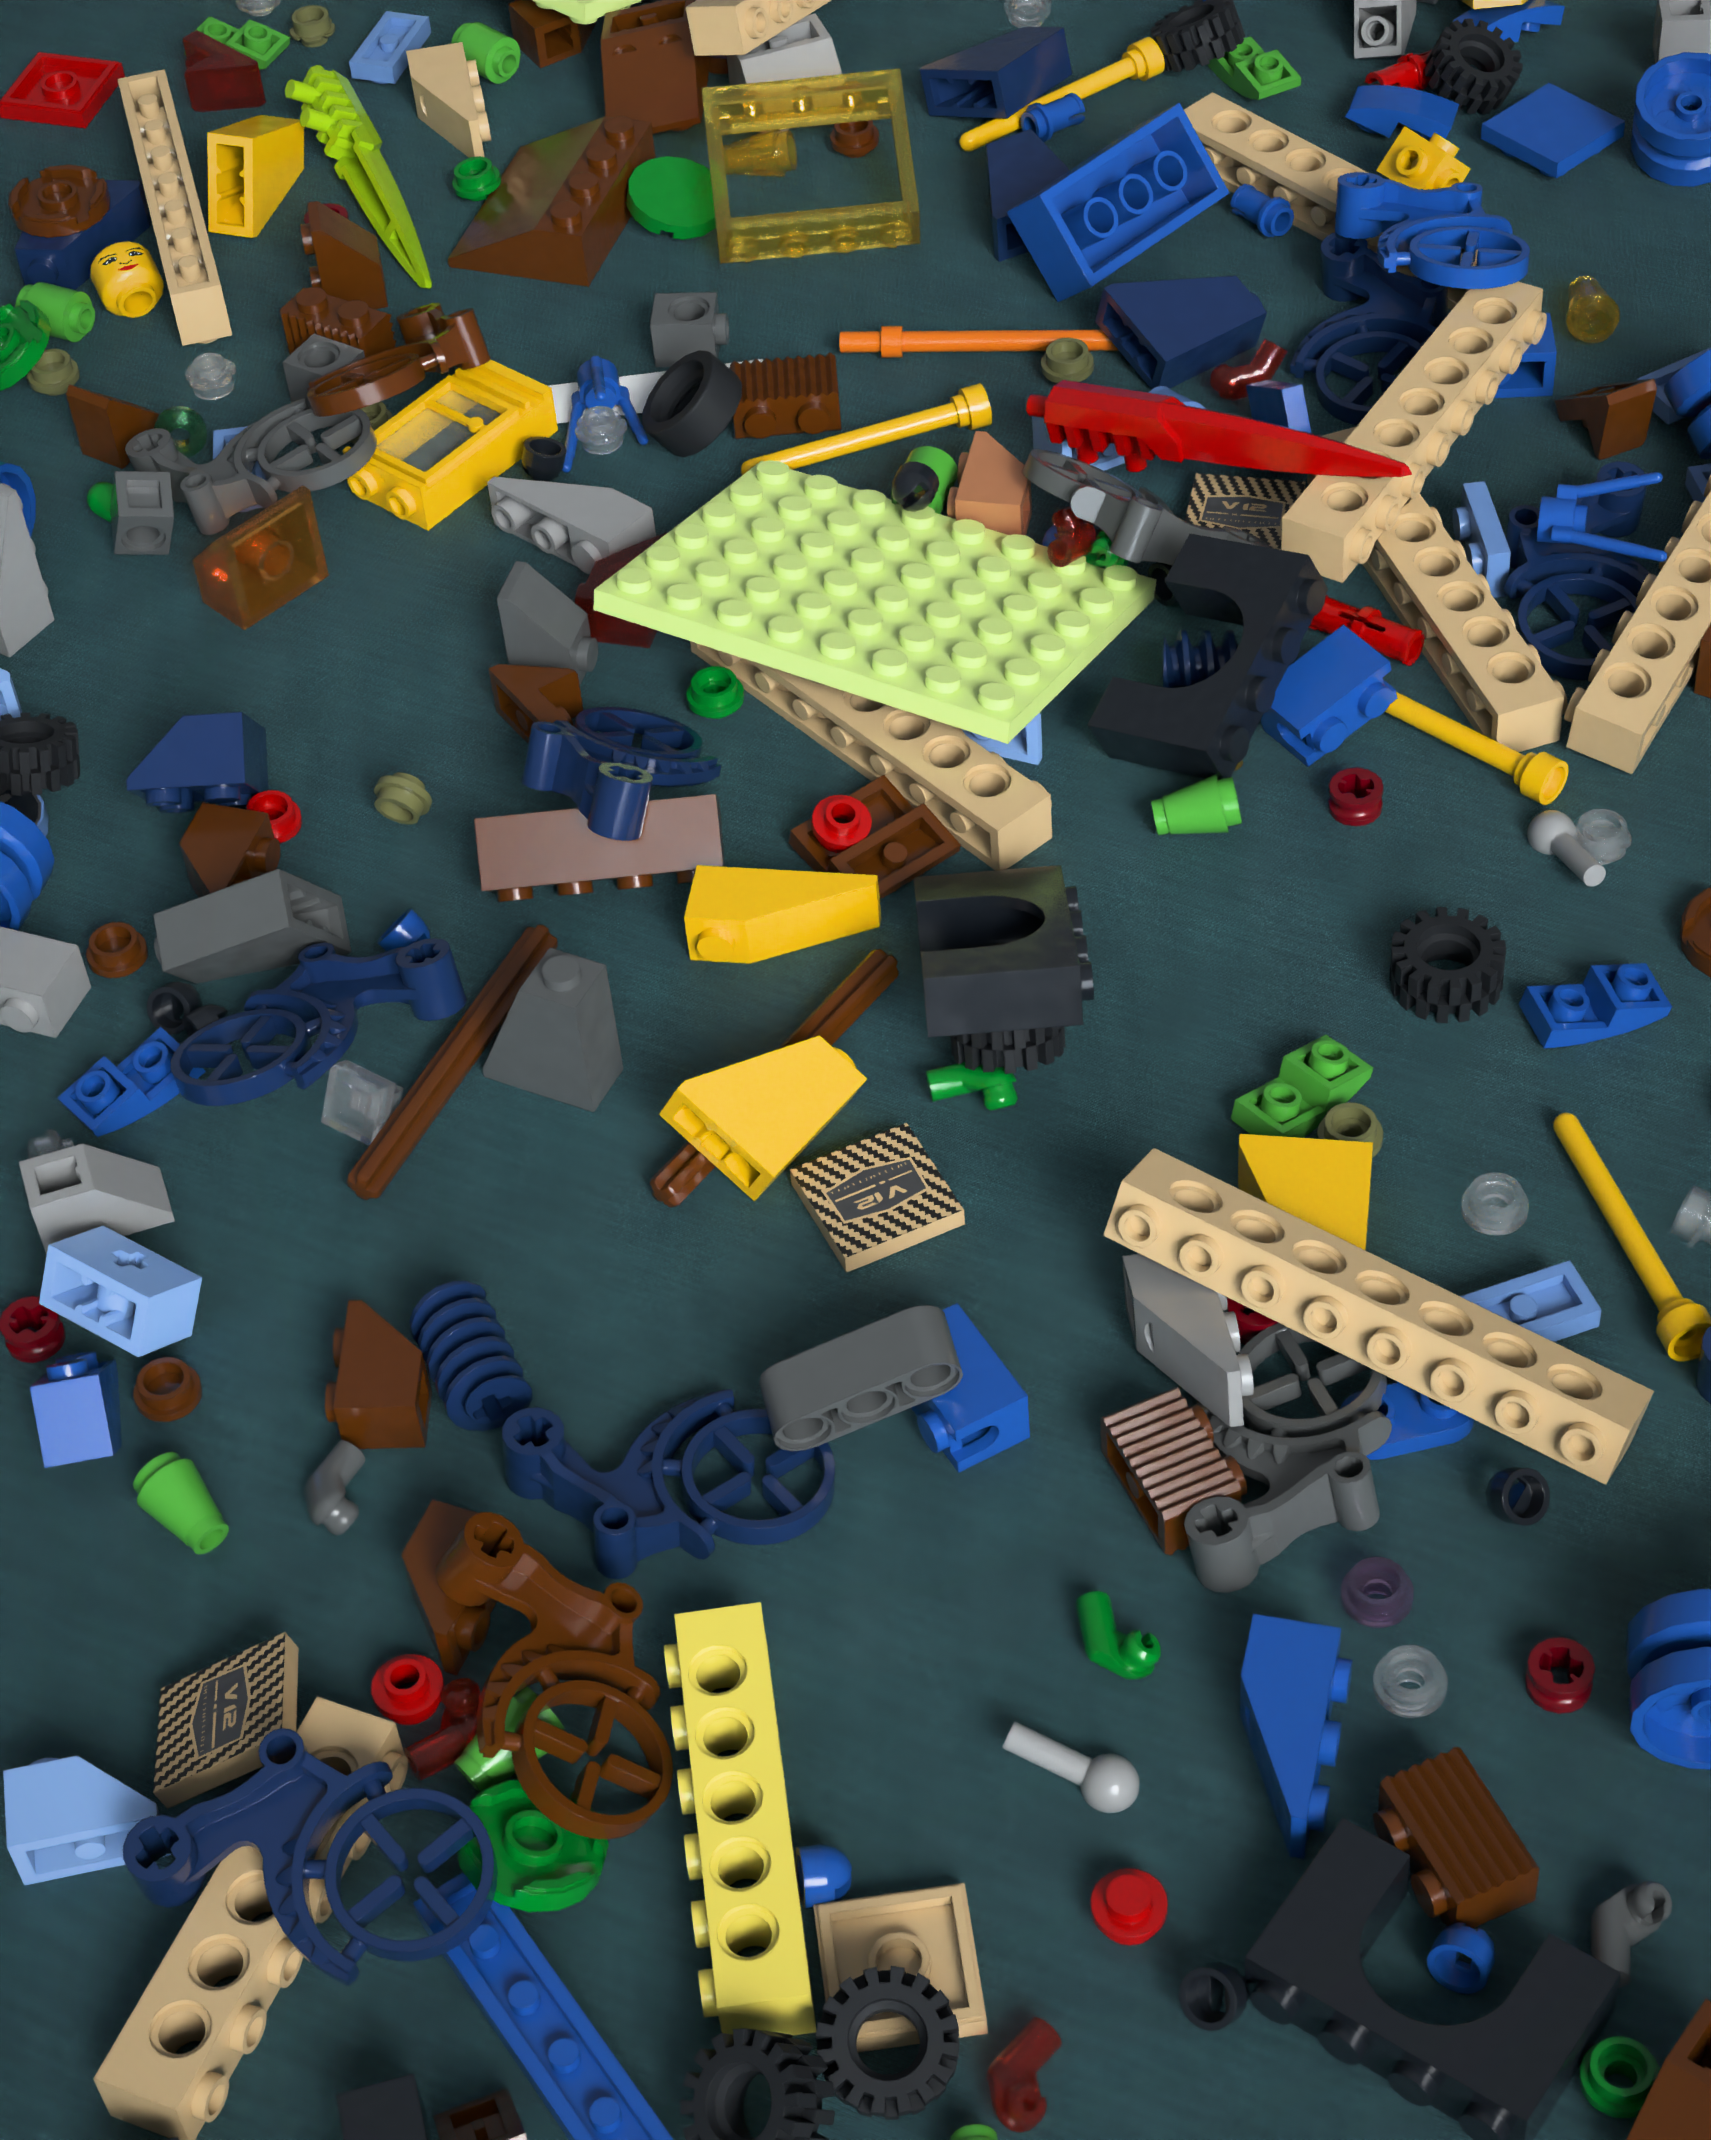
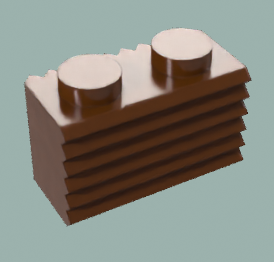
M310 287L302 288L280 309L290 355L313 334L364 350L365 357L395 348L396 340L393 339L395 332L391 330L393 323L390 322L391 314L369 308L367 303L363 301L343 300L327 295L321 288Z
M829 352L825 357L819 353L815 358L808 354L804 359L797 355L794 359L787 356L784 360L778 357L773 361L765 358L762 362L755 359L752 363L744 360L741 364L734 360L730 364V369L742 382V397L733 416L736 439H762L769 436L804 433L818 434L842 430L836 357Z
M1172 1388L1100 1417L1101 1451L1165 1554L1172 1555L1177 1549L1185 1550L1189 1546L1184 1522L1187 1513L1195 1504L1216 1496L1230 1497L1241 1503V1496L1247 1494L1245 1477L1239 1464L1231 1455L1221 1458L1219 1450L1214 1447V1434L1206 1413L1198 1404L1188 1407L1186 1398L1182 1397L1179 1388Z
M1454 1746L1448 1753L1440 1752L1434 1759L1427 1758L1421 1765L1413 1764L1407 1771L1400 1770L1394 1777L1386 1776L1380 1782L1378 1812L1373 1814L1376 1833L1380 1839L1411 1855L1412 1888L1421 1908L1427 1916L1433 1918L1440 1915L1442 1922L1447 1926L1459 1922L1466 1923L1467 1927L1475 1928L1535 1901L1540 1868L1461 1747Z

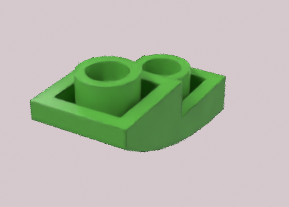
M209 16L185 39V55L195 60L226 69L261 70L266 69L290 45V37L251 19L240 29H237Z
M1251 36L1244 38L1243 43L1238 44L1234 51L1224 52V57L1218 60L1216 58L1209 60L1210 64H1208V67L1226 85L1250 99L1261 100L1301 86L1302 78L1277 49L1265 53Z
M1325 1034L1283 1056L1277 1078L1235 1099L1231 1120L1253 1135L1304 1138L1319 1126L1331 1108L1346 1103L1371 1078L1373 1067L1349 1051L1344 1045Z

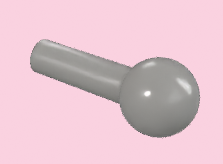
M1547 810L1539 813L1532 819L1528 827L1527 838L1533 849L1543 854L1556 855L1589 887L1597 886L1604 880L1606 875L1605 868L1576 841V827L1568 815L1557 810Z
M1014 1721L1002 1748L1079 1785L1084 1800L1095 1810L1104 1813H1116L1127 1809L1136 1800L1140 1788L1139 1776L1133 1764L1126 1758L1117 1754H1102L1092 1759Z

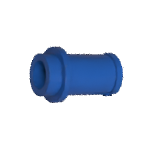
M1069 93L1063 98L1045 105L1040 103L1029 105L1026 112L1021 116L1022 130L1031 129L1043 142L1051 139L1053 133L1072 125L1083 123L1085 120L1083 114L1074 115L1085 112L1084 104L1077 94Z
M1244 184L1234 192L1231 198L1230 206L1234 208L1231 210L1232 213L1256 224L1259 232L1267 237L1282 236L1289 231L1293 224L1294 212L1289 202L1282 197L1271 198L1258 191L1254 186Z

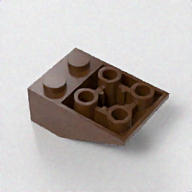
M662 0L605 13L600 39L605 116H625L632 120L651 122L653 134L668 130L683 131L695 124L701 123L711 55H694L686 6L696 0Z

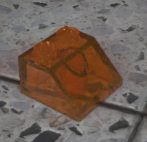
M303 485L215 540L192 560L203 603L241 629L246 630L329 576L310 489Z

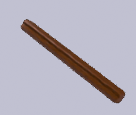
M539 924L535 928L528 927L348 1174L347 1185L356 1192L357 1197L368 1200L381 1196L501 1028L519 989L549 948L557 949L558 940L550 934L548 927Z
M881 949L872 950L777 1049L819 1035L832 1046L898 977L897 959L892 954L887 955ZM687 1141L650 1179L651 1194L657 1201H662L668 1207H677L716 1166Z

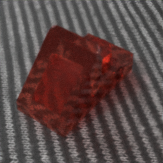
M198 30L182 38L187 57L185 61L187 70L184 76L191 106L194 111L206 112L260 107L266 103L257 61Z

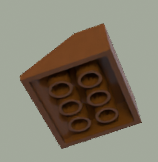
M605 116L521 146L502 174L500 186L489 194L449 256V267L589 287L632 216L626 206L628 179L637 166L649 159L656 158L651 122L632 120L625 116Z

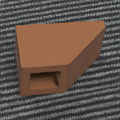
M975 431L969 453L962 452L959 458V487L950 488L947 516L956 519V521L961 519L976 520L987 529L1007 535L1020 534L1026 536L1032 516L1031 481L1022 473L1025 465L987 432Z

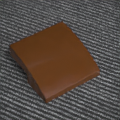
M885 775L849 795L861 801L871 814L872 826L868 837L841 853L831 852L818 842L812 831V818L790 831L788 841L789 845L815 872L878 875L880 900L912 881L914 877L920 876L960 851L961 844L924 803L913 808ZM833 818L835 821L843 824L850 822L843 818Z

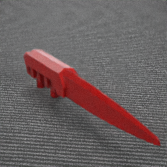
M1062 380L1053 386L1048 396L1031 394L1026 404V412L1029 416L1044 418L1051 443L1061 444L1067 438L1068 446L1076 449L1077 460L1087 464L1096 462L1099 458L1098 452L1103 453L1110 443L1115 444L1117 455L1124 456L1126 470L1129 472L1144 470L1147 467V460L1152 461L1157 455L1161 460L1182 463L1184 459L1236 467L1300 474L1352 477H1404L1412 475L1411 470L1405 463L1368 450L1264 421L1186 406L1173 396Z

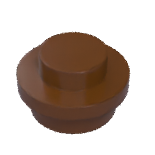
M860 113L846 114L839 117L834 123V129L830 134L831 146L835 151L846 157H862L878 145L879 131L873 125V120L869 116Z
M123 922L108 923L96 929L90 936L89 946L86 951V958L90 969L95 974L106 978L128 976L137 971L148 957V947L144 937L134 927Z
M163 1357L149 1362L141 1369L134 1387L133 1397L138 1411L144 1417L157 1422H170L188 1415L196 1408L202 1397V1384L197 1372L185 1362L173 1357Z

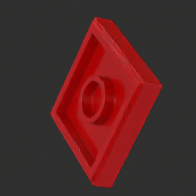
M38 52L0 99V117L86 129L118 87L117 79L125 77L122 62Z

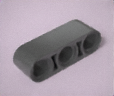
M923 1305L902 1310L770 1366L761 1374L759 1385L776 1446L788 1451H803L941 1396L954 1389L960 1383L963 1373L944 1311L935 1306Z

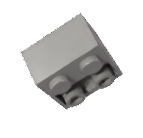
M816 13L807 15L745 55H727L730 88L760 136L781 134L790 128L813 122H827L836 116L852 113L851 102L832 37Z

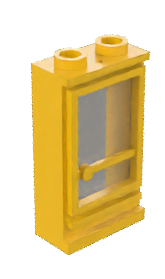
M493 360L467 370L456 369L452 376L448 375L374 431L377 438V447L373 456L364 467L347 478L351 492L360 499L368 500L392 512L398 518L407 520L429 531L486 487L489 480L493 477H499L521 460L526 439L538 436L549 438L558 431L552 388ZM345 447L342 450L343 454L349 451L352 447Z

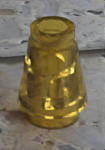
M774 127L732 142V144L723 145L722 162L726 174L785 177L786 171L796 170L797 151L792 132L790 130L780 131L778 127Z
M1580 276L1576 278L1568 289L1566 318L1568 330L1575 338L1586 343L1602 342L1612 335L1619 323V307L1594 277Z

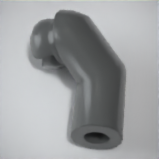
M338 1441L310 1476L304 1489L310 1520L316 1526L322 1523L328 1532L336 1536L345 1533L359 1516L358 1505L348 1500L344 1495L346 1494V1486L366 1461L363 1453L347 1441Z
M1646 1880L1639 1884L1629 1885L1598 1905L1592 1913L1591 1956L1621 1972L1618 1988L1628 1985L1631 1981L1630 1948L1655 1932L1661 1926L1662 1921L1666 1920L1672 1912L1673 1905L1669 1892L1656 1881Z

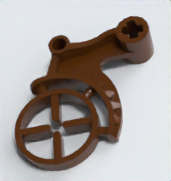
M431 303L399 315L396 320L406 345L359 359L309 383L310 387L307 388V397L314 415L319 417L332 416L381 402L421 382L426 377L425 372L444 374L449 372V368L455 365L461 368V370H467L489 362L491 357L473 308L444 315L440 303Z
M480 1512L468 1519L436 1564L435 1576L439 1587L447 1597L456 1603L466 1606H480L491 1598L526 1615L532 1627L530 1634L514 1643L502 1655L484 1683L477 1710L479 1753H483V1757L494 1758L500 1749L512 1751L514 1769L526 1795L547 1818L572 1833L595 1839H614L627 1836L640 1829L660 1808L669 1794L673 1778L672 1756L667 1740L656 1721L646 1711L654 1707L661 1695L660 1687L651 1675L636 1667L634 1663L633 1623L642 1613L643 1600L640 1594L626 1583H611L603 1592L584 1587L562 1575L541 1553L525 1544L520 1531L502 1515L492 1512ZM559 1680H572V1681H565V1682H561V1683H560ZM539 1682L543 1692L522 1715L515 1731H505L506 1714L512 1697L525 1687ZM564 1704H578L595 1708L587 1742L538 1719V1715L551 1707ZM614 1719H616L637 1740L646 1756L650 1770L616 1754H610L601 1765L595 1761H590L578 1774L572 1798L569 1800L547 1778L538 1761L535 1747L566 1762L575 1764L585 1752L592 1757L600 1753L609 1741ZM599 1776L648 1799L644 1807L627 1814L607 1815L590 1811Z

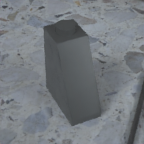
M280 869L153 914L157 934L154 940V950L158 961L162 965L163 972L195 984L300 964L298 959L300 952L306 947L317 943L327 942L332 944L338 955H346L352 952L342 897Z
M549 948L519 989L483 1066L484 1077L595 1112L623 1071L607 968L605 964Z

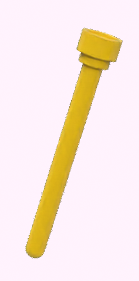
M1145 37L1127 47V52L1122 54L1121 60L1035 99L1007 119L995 118L963 133L960 136L959 145L964 151L970 152L1022 128L1021 116L1026 112L1028 106L1034 103L1045 105L1063 98L1069 93L1077 94L1082 100L1127 78L1146 81L1161 74L1165 68L1162 51L1151 37Z
M981 383L959 389L958 395L950 397V403L746 460L741 466V475L745 474L761 460L780 461L787 464L789 469L793 470L956 424L958 428L968 426L970 431L992 425L990 402Z
M1396 692L1398 699L1391 703L1385 711L1421 731L1513 776L1514 783L1520 786L1521 794L1542 805L1552 803L1561 793L1566 783L1569 768L1565 761L1544 751L1538 754L1530 752L1523 755L1401 693Z
M1568 1112L1559 1114L1553 1122V1129L1659 1310L1656 1328L1659 1340L1669 1357L1675 1361L1685 1362L1699 1358L1702 1338L1707 1328L1711 1326L1710 1314L1703 1305L1696 1304L1691 1299L1683 1298L1577 1117Z

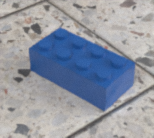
M1178 103L1143 121L1008 210L1007 214L1057 302H1060L1091 288L1228 195L1229 191L1181 104Z

